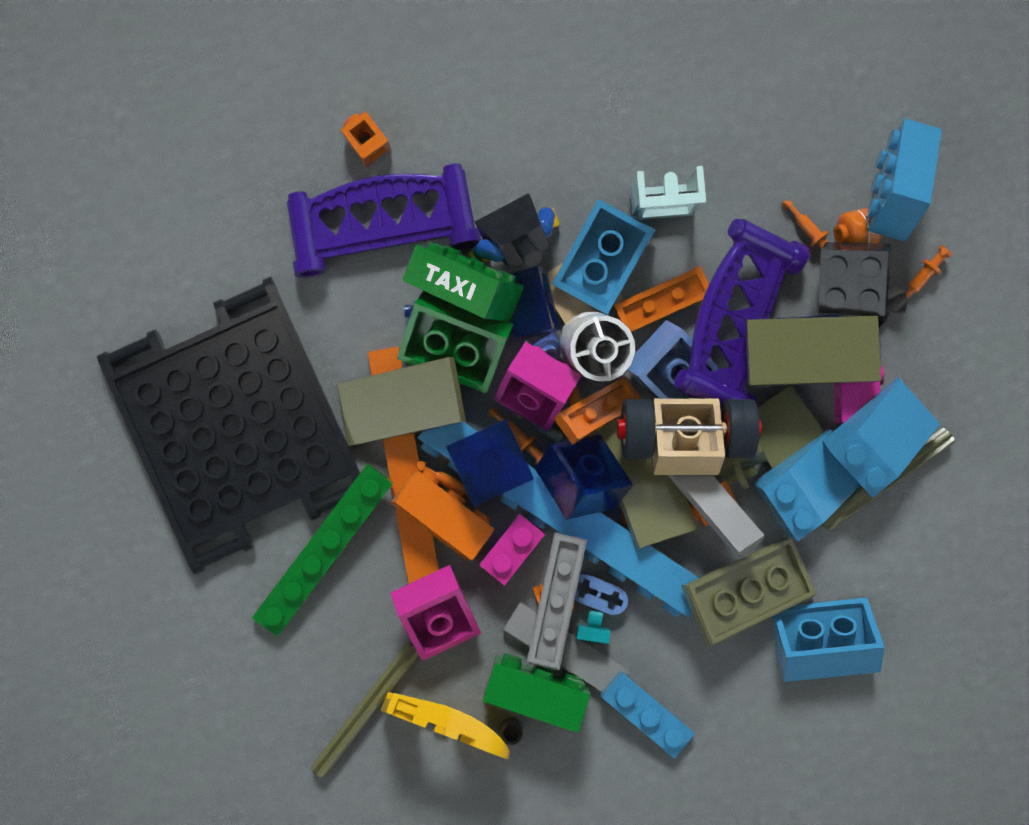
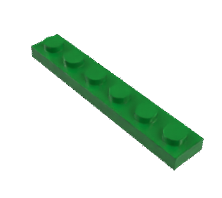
M367 463L252 616V619L278 637L392 486L393 481Z

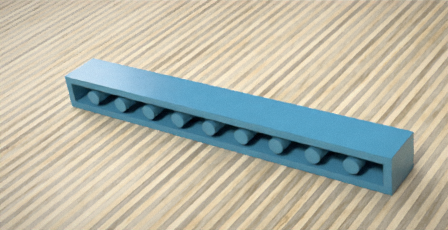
M461 422L421 432L418 439L424 442L421 446L423 450L435 458L441 453L450 459L447 466L462 476L466 471L477 477L474 482L476 485L488 493L494 488L504 495L501 499L503 503L515 511L521 506L530 512L527 519L542 529L548 524L557 530L556 533L586 539L584 557L595 564H598L601 559L611 566L608 570L610 574L622 582L628 577L638 584L635 588L637 592L649 600L655 595L665 602L661 608L676 618L681 613L688 618L690 617L692 611L681 585L699 577L652 546L637 550L631 533L466 423Z

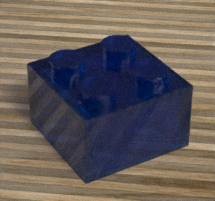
M507 419L446 446L473 507L534 480Z
M601 434L586 437L573 445L569 440L550 444L535 467L536 472L566 520L616 508L633 486V483Z

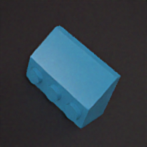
M867 597L798 604L772 617L776 654L784 682L881 672L885 646Z

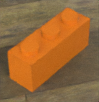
M418 470L413 472L390 503L464 560L472 561L495 530L488 524L490 519L477 509L473 512L463 505L465 500L456 492L449 490L447 493L438 486L440 481L426 470L423 473Z

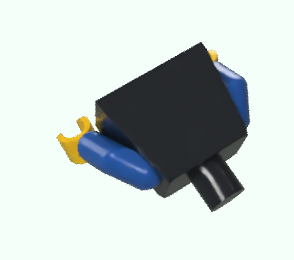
M527 193L476 220L475 224L482 240L474 247L473 251L467 254L469 257L477 258L486 263L490 260L494 262L502 261L508 268H514L522 263L527 267L538 265L542 260L541 253L549 248L546 237L552 233L554 227L560 224L554 207H544L537 214L531 196Z

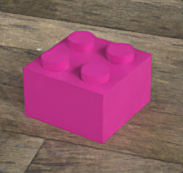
M525 341L507 369L493 400L548 432L555 421L554 418L562 410L582 374L576 372L569 364L561 363L551 357L542 348L533 346Z
M450 565L390 593L397 615L422 661L482 634L473 611Z

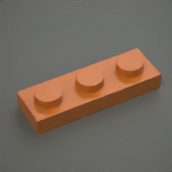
M701 266L621 301L615 304L613 308L618 319L632 333L703 301L709 283Z
M626 376L561 411L554 420L573 445L620 418L624 400H639L642 398Z

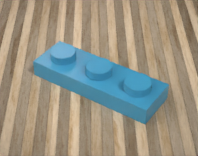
M621 670L600 694L607 703L674 759L695 735L688 726Z

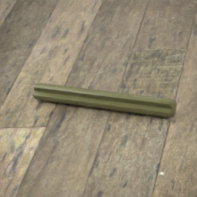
M941 428L934 433L901 475L874 498L862 486L858 487L822 526L828 531L833 530L955 442L950 431Z
M407 642L312 764L311 770L317 776L324 778L385 700L387 693L392 691L419 656L413 643Z

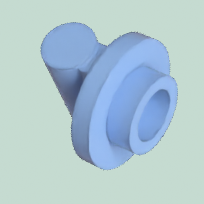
M554 333L532 344L542 348L556 360L561 355L560 343Z

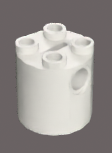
M596 311L583 312L573 317L563 326L560 337L561 353L566 363L586 378L595 381H611L623 375L631 366L635 355V340L630 329L620 320Z

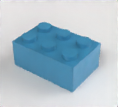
M904 118L899 129L892 130L888 138L887 149L880 151L875 164V168L879 169V174H876L871 186V192L875 193V196L871 199L866 213V217L871 218L868 231L906 242L931 204L942 129Z

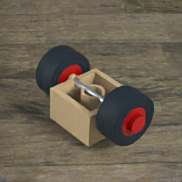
M626 399L622 404L621 419H617V438L621 439L623 457L627 459L652 458L654 475H719L725 457L729 459L754 458L762 432L757 405L751 399L726 400L723 405L722 415L719 399H654L653 402L650 399Z

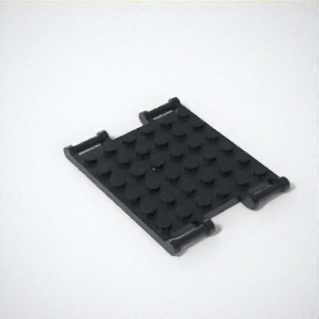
M271 276L263 279L262 284L232 298L213 302L221 325L175 346L165 349L159 332L154 329L147 332V336L111 353L106 351L97 355L98 363L183 554L195 575L203 572L206 566L238 551L243 550L246 552L254 548L253 540L244 524L300 498L308 516L313 521L321 517V513L335 507L349 487L316 502L311 493L348 476H351L354 482L361 473ZM266 295L269 296L271 302L234 319L231 318V311ZM152 348L155 355L116 372L115 364ZM234 530L236 539L202 555L197 554L195 547Z

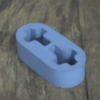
M580 574L578 583H582L584 579L589 580L588 586L597 590L595 596L585 593L583 597H579V591L576 589L574 600L610 615L620 614L626 609L628 597L622 588L589 574ZM614 591L619 592L618 598L622 600L620 606L614 605L610 609L608 608L609 603L599 597L601 592L612 595Z

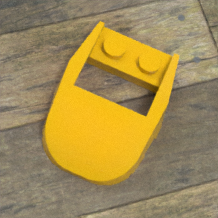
M387 693L380 711L426 728L428 722L435 725L434 732L455 740L458 739L460 734V742L508 760L510 751L504 741L492 729L472 716L442 704L396 693Z

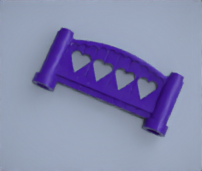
M461 164L444 166L443 173L440 176L427 174L380 175L341 185L311 199L307 197L306 192L302 191L293 192L288 195L287 208L296 260L293 262L294 276L298 278H309L324 274L326 272L324 259L445 237H449L450 247L457 250L474 248L481 241V235L478 229L475 228L465 170L462 169ZM429 191H436L439 194L438 201L430 218L413 202L415 194L422 193L426 195ZM403 196L407 198L408 204L399 224H397L382 208V202L385 199L395 201L396 198ZM368 202H374L377 205V209L368 229H365L351 214V208L355 204L364 206ZM341 207L345 209L346 214L335 235L320 220V213L323 210L333 212L334 209Z
M738 218L733 220L728 228V236L731 237L734 243L712 277L700 306L693 334L689 370H680L674 381L675 387L681 393L695 399H719L720 410L723 409L724 402L728 399H751L757 405L756 395L744 389L748 379L745 321L769 319L784 273L798 274L805 267L809 258V248L797 241L789 242L745 219L740 220ZM745 255H748L760 274L759 278L746 281L739 279L738 271L743 267L742 261ZM735 285L740 287L750 304L748 308L735 311L729 310L727 303L733 297L732 288ZM724 315L730 318L739 333V337L720 341L717 338V331L722 327L721 320ZM717 345L729 366L709 371L706 367V362L711 358V348Z

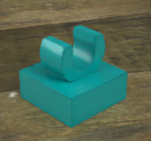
M589 609L587 625L577 623L576 639L609 644L611 630L601 627L602 611Z

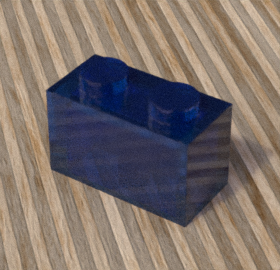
M535 266L511 273L516 276L515 282L524 285L512 318L508 321L514 324L511 333L515 334L516 338L528 339L560 331L547 269Z

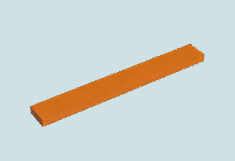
M400 347L369 351L368 358L371 375L403 368L402 361L397 359ZM415 433L383 439L390 480L393 481L391 486L393 498L411 474L418 470L416 465L420 459ZM395 507L408 584L439 570L434 537Z

